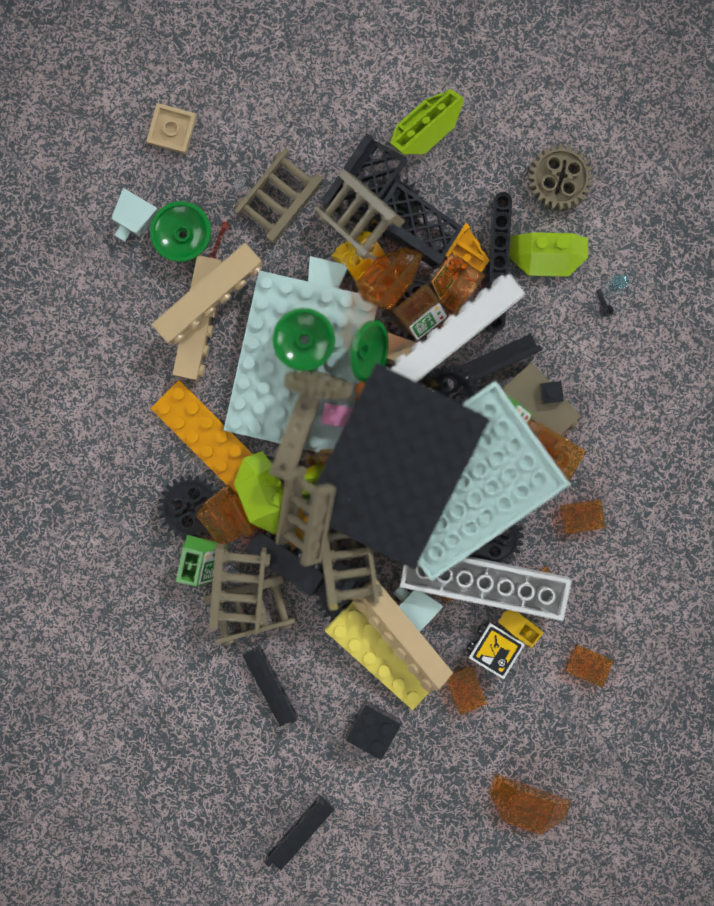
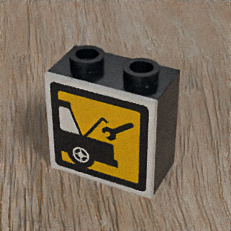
M487 620L486 623H482L477 630L479 635L476 640H471L466 648L468 651L467 656L504 679L525 644Z

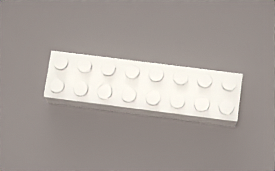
M510 274L506 277L501 275L493 282L492 288L489 291L485 288L477 295L476 301L473 304L470 301L460 308L458 316L451 315L444 321L443 328L440 330L435 328L427 335L428 340L424 343L419 341L411 348V353L408 356L403 354L394 361L396 365L391 370L418 382L517 303L525 295V292Z
M467 556L432 581L419 563L415 570L404 565L400 587L563 621L572 580L567 576Z

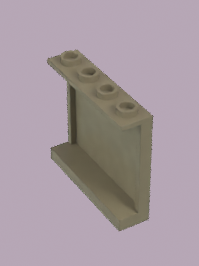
M531 362L509 381L502 390L507 396L519 402L533 414L527 425L546 452H548V446L553 442L555 444L564 437L562 433L567 429L572 430L579 423L577 420L581 415L565 398L563 402L542 404L540 384L550 381Z

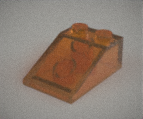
M530 419L527 423L528 427L569 482L587 451L545 425Z

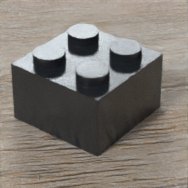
M365 700L346 733V741L382 760L401 726V720Z

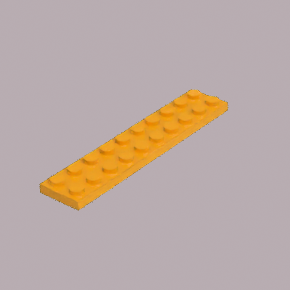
M178 380L151 409L238 496L234 486L235 478L242 459L253 455V453L232 432L224 431L225 425ZM299 508L298 517L307 523L308 516L302 513L303 509ZM296 526L295 535L304 540L306 532ZM288 542L292 546L291 550L293 551L297 546L292 542Z

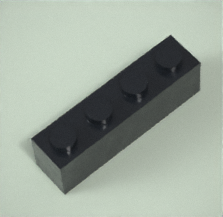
M257 530L244 551L250 555L261 556L262 547H266V554H270L269 568L310 596H315L325 581L324 568L319 564L305 567L300 563L301 552L298 551L296 554L290 550L292 546L288 543L277 545L274 534L266 530L264 532Z

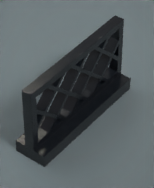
M366 134L343 169L353 174L362 183L363 181L374 179L375 187L369 189L372 192H376V195L382 200L407 164L408 159L378 143L372 136ZM376 149L383 151L384 157L373 160L372 155ZM397 159L400 161L397 167L389 169V160ZM385 162L386 170L375 173L374 165ZM371 166L372 174L362 177L361 171L363 168ZM387 175L388 181L386 184L378 186L377 177ZM337 176L321 200L326 208H328L344 186V180ZM349 192L344 200H349V206L352 203L351 198L356 197L355 194L357 192ZM369 203L361 204L357 210L365 209L366 213ZM337 208L335 212L342 216L348 208L342 210ZM354 214L350 218V221L355 224H358V222L360 221L359 219L355 218Z
M396 181L383 202L389 207L392 206L393 211L397 214L396 205L406 204L408 214L401 215L400 217L402 219L409 218L411 228L404 229L392 224L391 226L388 225L382 234L433 269H436L444 261V257L463 227ZM396 189L401 191L405 200L395 202L394 191ZM417 202L420 205L421 212L412 213L410 203ZM380 212L375 214L368 224L376 229L382 221L381 217L383 215ZM426 214H434L437 217L438 223L429 225ZM422 215L425 226L415 227L413 217ZM450 225L456 230L453 235L445 236L443 226ZM439 227L441 237L432 239L430 228ZM426 229L428 240L421 241L418 239L416 231ZM433 242H443L444 250L441 254L434 250Z

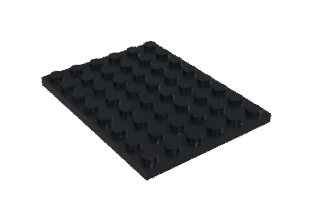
M376 362L315 487L331 484L335 487L328 526L415 570L490 418ZM310 495L307 501L309 504H311L312 495ZM304 510L302 511L303 514H305V515H307V516L309 515V514H308L307 512H305Z

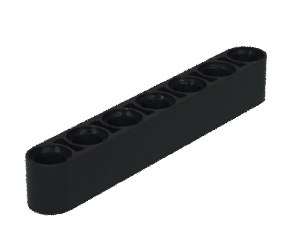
M499 192L494 197L491 206L488 291L492 288L493 279H497L501 275L504 277L508 276L512 197L507 192ZM497 200H504L507 206L500 207L497 204ZM496 220H503L505 227L497 226ZM501 239L504 242V247H497L495 240ZM500 259L503 262V267H496L493 261ZM506 311L497 318L500 323L499 328L495 329L489 324L485 327L488 332L494 334L504 328Z

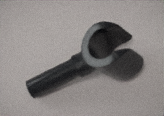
M596 290L601 305L599 309L600 315L605 317L604 309L606 307L609 309V313L613 314L614 309L612 306L607 305L602 290Z

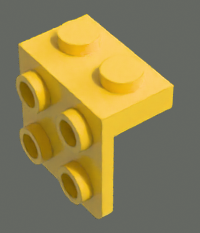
M362 231L357 240L364 245L372 233ZM349 241L339 245L331 256L335 262L346 266L360 288H366L390 266L389 259L377 241L369 250L377 257L375 261L369 258L365 260L356 254L357 249Z

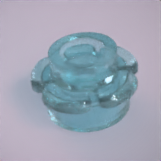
M628 274L612 276L611 285H615V289L628 287L627 283H630L631 280H629Z

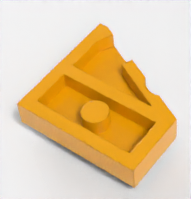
M465 223L445 258L449 259L451 257L454 264L478 278L489 262V259L485 252L482 251L477 238L475 239L470 226Z

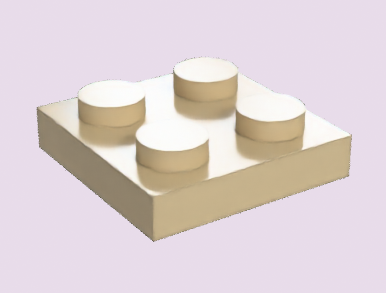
M157 103L146 142L153 146L187 155L197 118L196 113Z

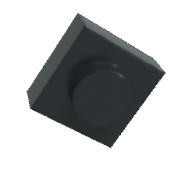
M561 381L540 384L542 404L564 401Z

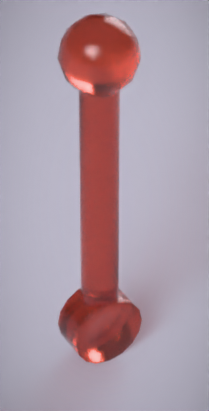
M226 221L221 223L222 229L213 252L208 255L209 258H217L218 247L225 230L229 227V223Z

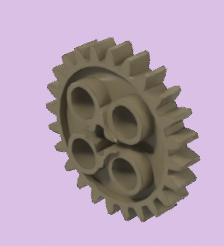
M559 144L557 149L554 145H551L550 152L544 148L542 154L538 153L536 155L537 160L531 162L533 167H530L528 172L533 175H529L527 180L533 182L528 188L535 189L531 195H538L539 197L536 202L543 200V207L549 203L551 204V210L558 206V210L561 211L564 205L569 210L571 203L576 207L579 204L578 200L583 202L585 199L584 195L590 193L587 188H591L593 183L588 180H591L594 175L588 173L593 167L586 166L590 160H583L582 157L585 153L583 152L578 155L577 147L572 152L570 151L569 144L566 149H563L562 144ZM563 161H566L565 168L562 173L563 180L559 185L558 194L556 195L555 189L559 182L558 175L562 170ZM549 162H555L557 169H552L549 166ZM568 167H574L577 174L570 173ZM544 181L551 182L553 188H546L544 186ZM563 186H569L572 193H566Z
M296 370L286 373L283 383L284 387L287 390H293V393H300V395L314 399L323 398L325 400L348 399V397H351L353 387L347 380L336 378L335 375L331 376L325 372H299Z

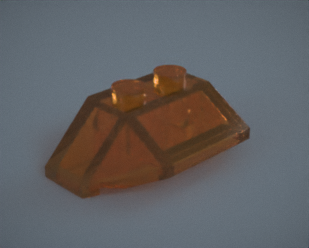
M404 246L399 248V251L377 257L356 282V287L362 300L380 308L392 309L411 286L420 264L422 253Z
M495 773L489 790L503 822L539 835L564 821L571 804V800L497 773Z

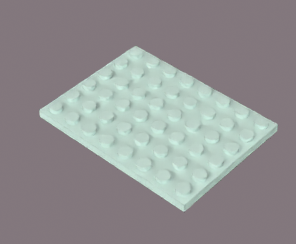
M259 271L224 431L281 443L299 393H293V390H287L283 385L286 373H289V371L294 372L295 370L283 364L277 357L272 343L273 331L279 319L287 312L298 308H310L322 313L330 321L335 333V347L332 355L322 366L310 371L325 372L331 376L335 375L336 378H343L342 380H347L353 385L351 397H348V399L325 400L320 398L322 401L304 447L306 450L331 455L344 427L321 423L324 405L329 403L354 408L356 402L354 398L357 397L354 388L360 381L355 378L350 367V347L358 329L364 323L375 319L379 298ZM302 337V344H307L309 342L308 337Z
M496 381L462 404L490 418V421L418 562L431 581L570 485Z

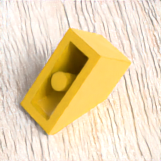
M508 609L498 621L530 648L535 645L544 633L518 611Z

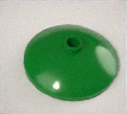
M176 201L163 206L155 214L150 226V237L153 246L164 258L173 262H188L196 259L208 247L211 239V225L201 208L190 202ZM182 232L187 233L185 238H180Z
M298 308L287 312L279 319L273 331L272 343L277 357L283 364L294 370L310 371L322 366L332 355L335 347V333L330 321L322 313L310 308ZM302 337H308L309 342L307 344H302Z
M371 320L364 323L356 332L351 343L350 367L355 378L360 382H367L376 362L385 366L389 350L388 333L385 326L379 321Z

